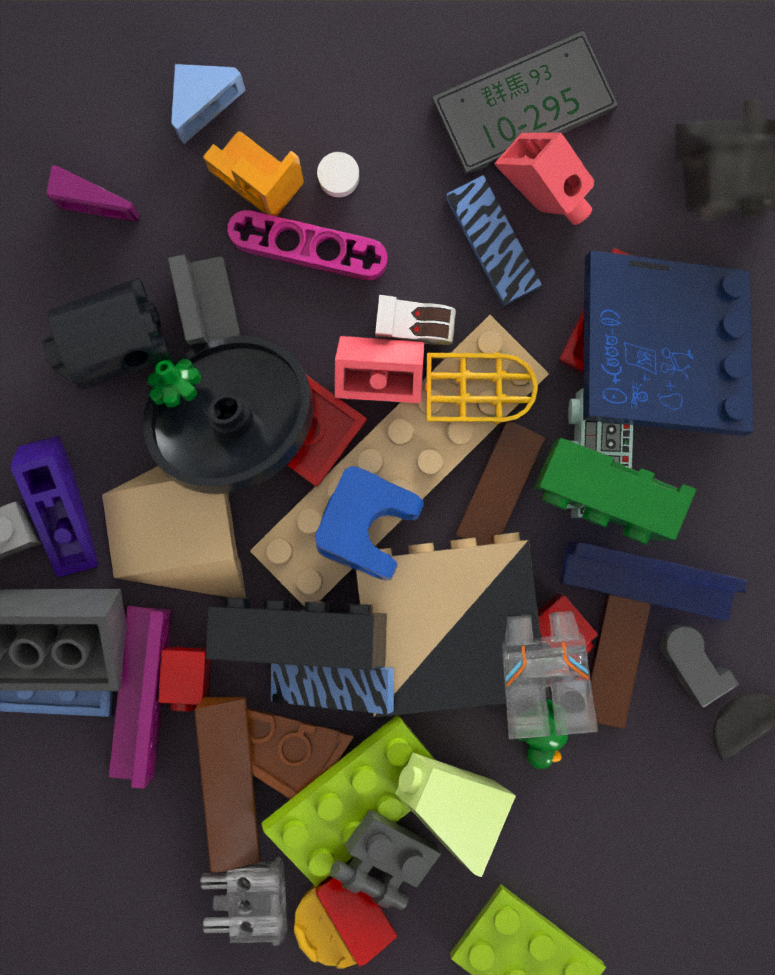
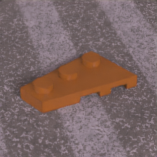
M247 707L253 776L289 799H292L336 764L354 737L353 733Z

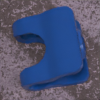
M351 466L343 472L335 492L328 501L321 523L315 534L318 553L327 559L379 580H392L397 568V562L389 554L380 551L372 544L368 534L369 527L378 518L388 515L404 520H416L421 513L424 502L418 495L409 490L392 484L360 467Z

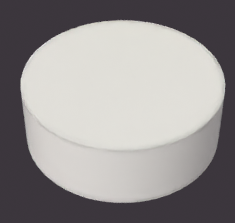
M333 152L326 155L319 163L317 170L318 181L325 193L333 197H345L356 189L359 183V168L353 157L343 152Z

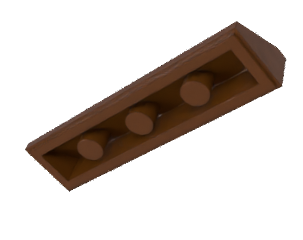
M204 697L195 708V722L210 872L217 873L258 863L261 857L246 697Z

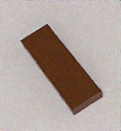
M511 421L505 422L455 532V536L462 539L476 538L477 546L494 544L493 535L503 533L546 437Z
M610 594L606 595L580 717L582 720L625 729L651 606L650 603Z

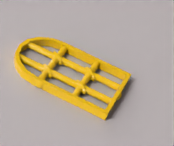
M500 352L427 353V383L425 384L426 422H493L494 424H500L501 422L520 418L529 411L536 400L538 390L536 375L529 364L517 356ZM431 358L460 359V373L431 372ZM466 359H496V373H470L471 370L466 371ZM503 359L516 362L527 373H506V370L503 371ZM431 379H456L455 382L460 381L459 396H431ZM466 379L492 380V383L496 382V396H470V393L466 394ZM503 380H531V397L506 396V393L502 394ZM431 402L455 403L456 406L459 405V417H431ZM466 403H492V406L496 405V417H466ZM502 403H528L525 409L518 414L502 417Z

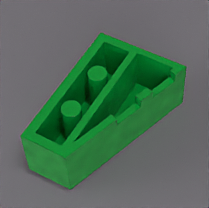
M563 438L553 442L534 486L535 490L544 493L541 498L542 501L566 510L568 504L584 510L583 519L602 527H607L608 522H612L624 528L623 536L647 545L649 539L676 540L697 490L685 484H682L681 488L673 487L655 479V473L643 468L640 469V472L615 462L611 456Z

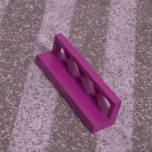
M135 605L127 606V629L122 682L117 697L109 777L132 780L131 788L145 789L155 778L163 703H158L161 650L169 647L173 609Z

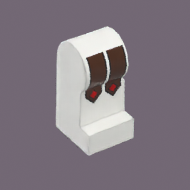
M379 295L375 338L425 341L424 344L451 345L453 344L456 310L441 304L396 300V297Z

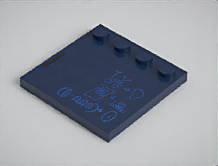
M590 251L585 256L583 420L736 436H747L753 433L750 271Z

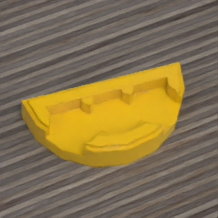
M313 885L303 894L295 912L294 933L299 948L315 963L318 961L327 966H337L338 969L357 964L316 894L317 886Z

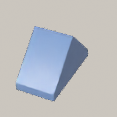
M175 64L171 123L179 139L184 144L246 91L241 73L235 67Z

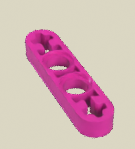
M242 210L235 213L228 223L227 232L233 245L238 250L361 280L372 281L378 279L387 268L388 254L385 247L379 241L251 210ZM247 222H252L255 231L267 234L266 226H272L268 237L269 246H263L265 243L263 237L257 235H250L248 241H243L237 229L245 228ZM286 230L296 232L300 237L298 247L292 251L280 250L276 245V239L281 232ZM333 240L340 246V254L336 259L324 261L319 258L316 252L318 245L322 241ZM347 245H354L352 249L353 255L366 256L368 250L374 251L375 259L381 261L380 264L373 263L370 270L364 269L362 260L350 257L351 265H343L347 258Z

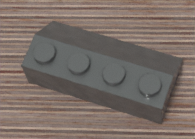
M0 589V690L119 691L122 682L127 629L121 589Z

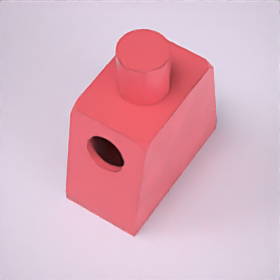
M521 133L494 163L540 212L565 215L572 225L582 223L591 214L592 207L584 197L594 187V179L562 133Z

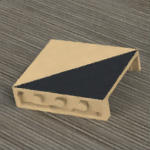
M519 532L493 535L494 544L477 546L476 538L451 540V549L434 551L433 543L408 546L409 554L392 556L391 548L379 549L389 554L397 562V568L392 580H379L356 570L360 604H372L373 613H387L384 667L394 668V712L389 714L373 713L374 717L549 699L529 540L520 541ZM522 646H525L526 666L524 670L517 676V678L507 687V683L523 666ZM521 660L520 667L506 681L507 675L516 667V665Z

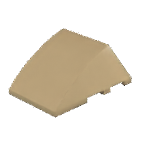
M159 466L102 494L114 578L223 597L246 598L240 558L238 559L229 494H206L187 489L170 479Z

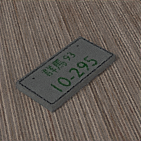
M584 31L432 97V104L465 176L494 164L521 133L563 134L615 111L618 106Z

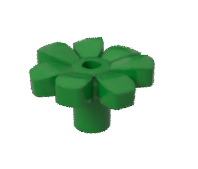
M170 359L161 361L156 365V373H151L148 377L147 382L153 388L149 394L150 398L155 404L161 405L165 403L167 407L179 405L180 396L186 401L193 400L197 395L193 385L198 384L201 380L200 372L197 368H194L188 359L180 360L176 366Z

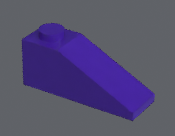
M60 435L18 446L10 468L56 577L98 567L99 562L75 473Z

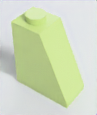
M413 752L407 766L400 774L399 785L395 792L458 861L474 875L482 877L516 795L493 779Z

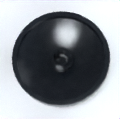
M230 336L197 346L174 362L175 366L180 360L188 359L194 368H197L200 372V382L193 385L197 391L196 397L191 401H186L180 396L179 405L167 407L165 403L161 405L155 404L149 396L143 417V433L147 449L157 465L170 479L195 492L228 494L251 488L266 481L292 460L302 447L309 433L314 413V399L311 385L303 368L289 351L277 343L260 337Z

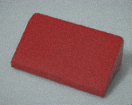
M331 876L316 887L318 898L359 967L368 963L397 938V934L382 908L372 901L371 896L361 891L352 893L344 889L341 882Z

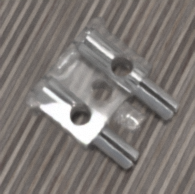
M277 857L273 862H258L228 870L226 873L203 874L201 876L200 882H202L201 888L203 890L227 889L228 894L215 895L213 909L214 911H228L229 917H205L203 920L204 933H230V943L272 942L274 946L280 945L287 932L284 861L280 857ZM243 877L247 878L250 881V883H247L243 879Z

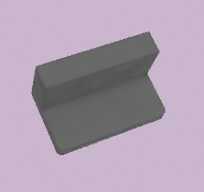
M185 254L169 257L168 260L186 342L192 348H196L219 338L241 336L224 258L218 256L190 263Z

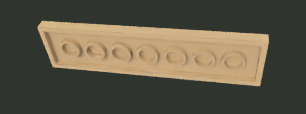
M491 315L451 352H500L517 356L529 364L536 375L537 386L549 375ZM444 359L432 372L460 373V359ZM466 359V371L471 370L470 373H496V359ZM503 359V371L506 370V373H527L516 362ZM426 377L422 381L421 403L400 402L327 474L318 488L315 486L250 552L304 607L305 602H319L353 569L319 554L315 540V534L321 523L325 508L330 497L335 492L345 469L351 466L360 467L392 484L415 493L423 499L498 424L493 422H426ZM431 379V396H459L460 381L455 382L456 379ZM466 379V394L470 393V396H496V382L492 383V380ZM503 380L502 394L506 393V396L526 397L532 392L531 380ZM431 402V417H459V405L456 406L455 403ZM466 403V417H496V405L492 406V403ZM502 403V417H506L519 403ZM388 515L375 520L368 530L369 539L372 544L376 546L402 519Z

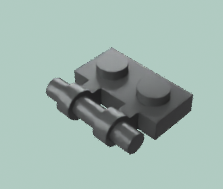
M369 810L345 843L348 853L354 856L349 865L339 860L335 861L331 867L330 876L340 881L342 887L352 893L361 891L371 896L372 901L383 908L392 906L398 910H403L408 903V895L398 890L403 881L417 888L440 857L441 852L435 843ZM373 866L384 871L379 880L368 875Z

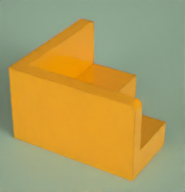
M240 131L233 136L223 150L213 144L203 156L207 168L212 174L264 214L278 216L304 184L299 156L290 151L284 160L280 162Z

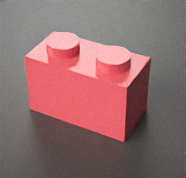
M340 336L335 358V398L421 403L425 341Z

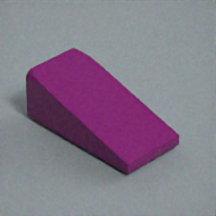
M52 165L46 195L59 209L131 222L140 220V214L132 202L63 168Z

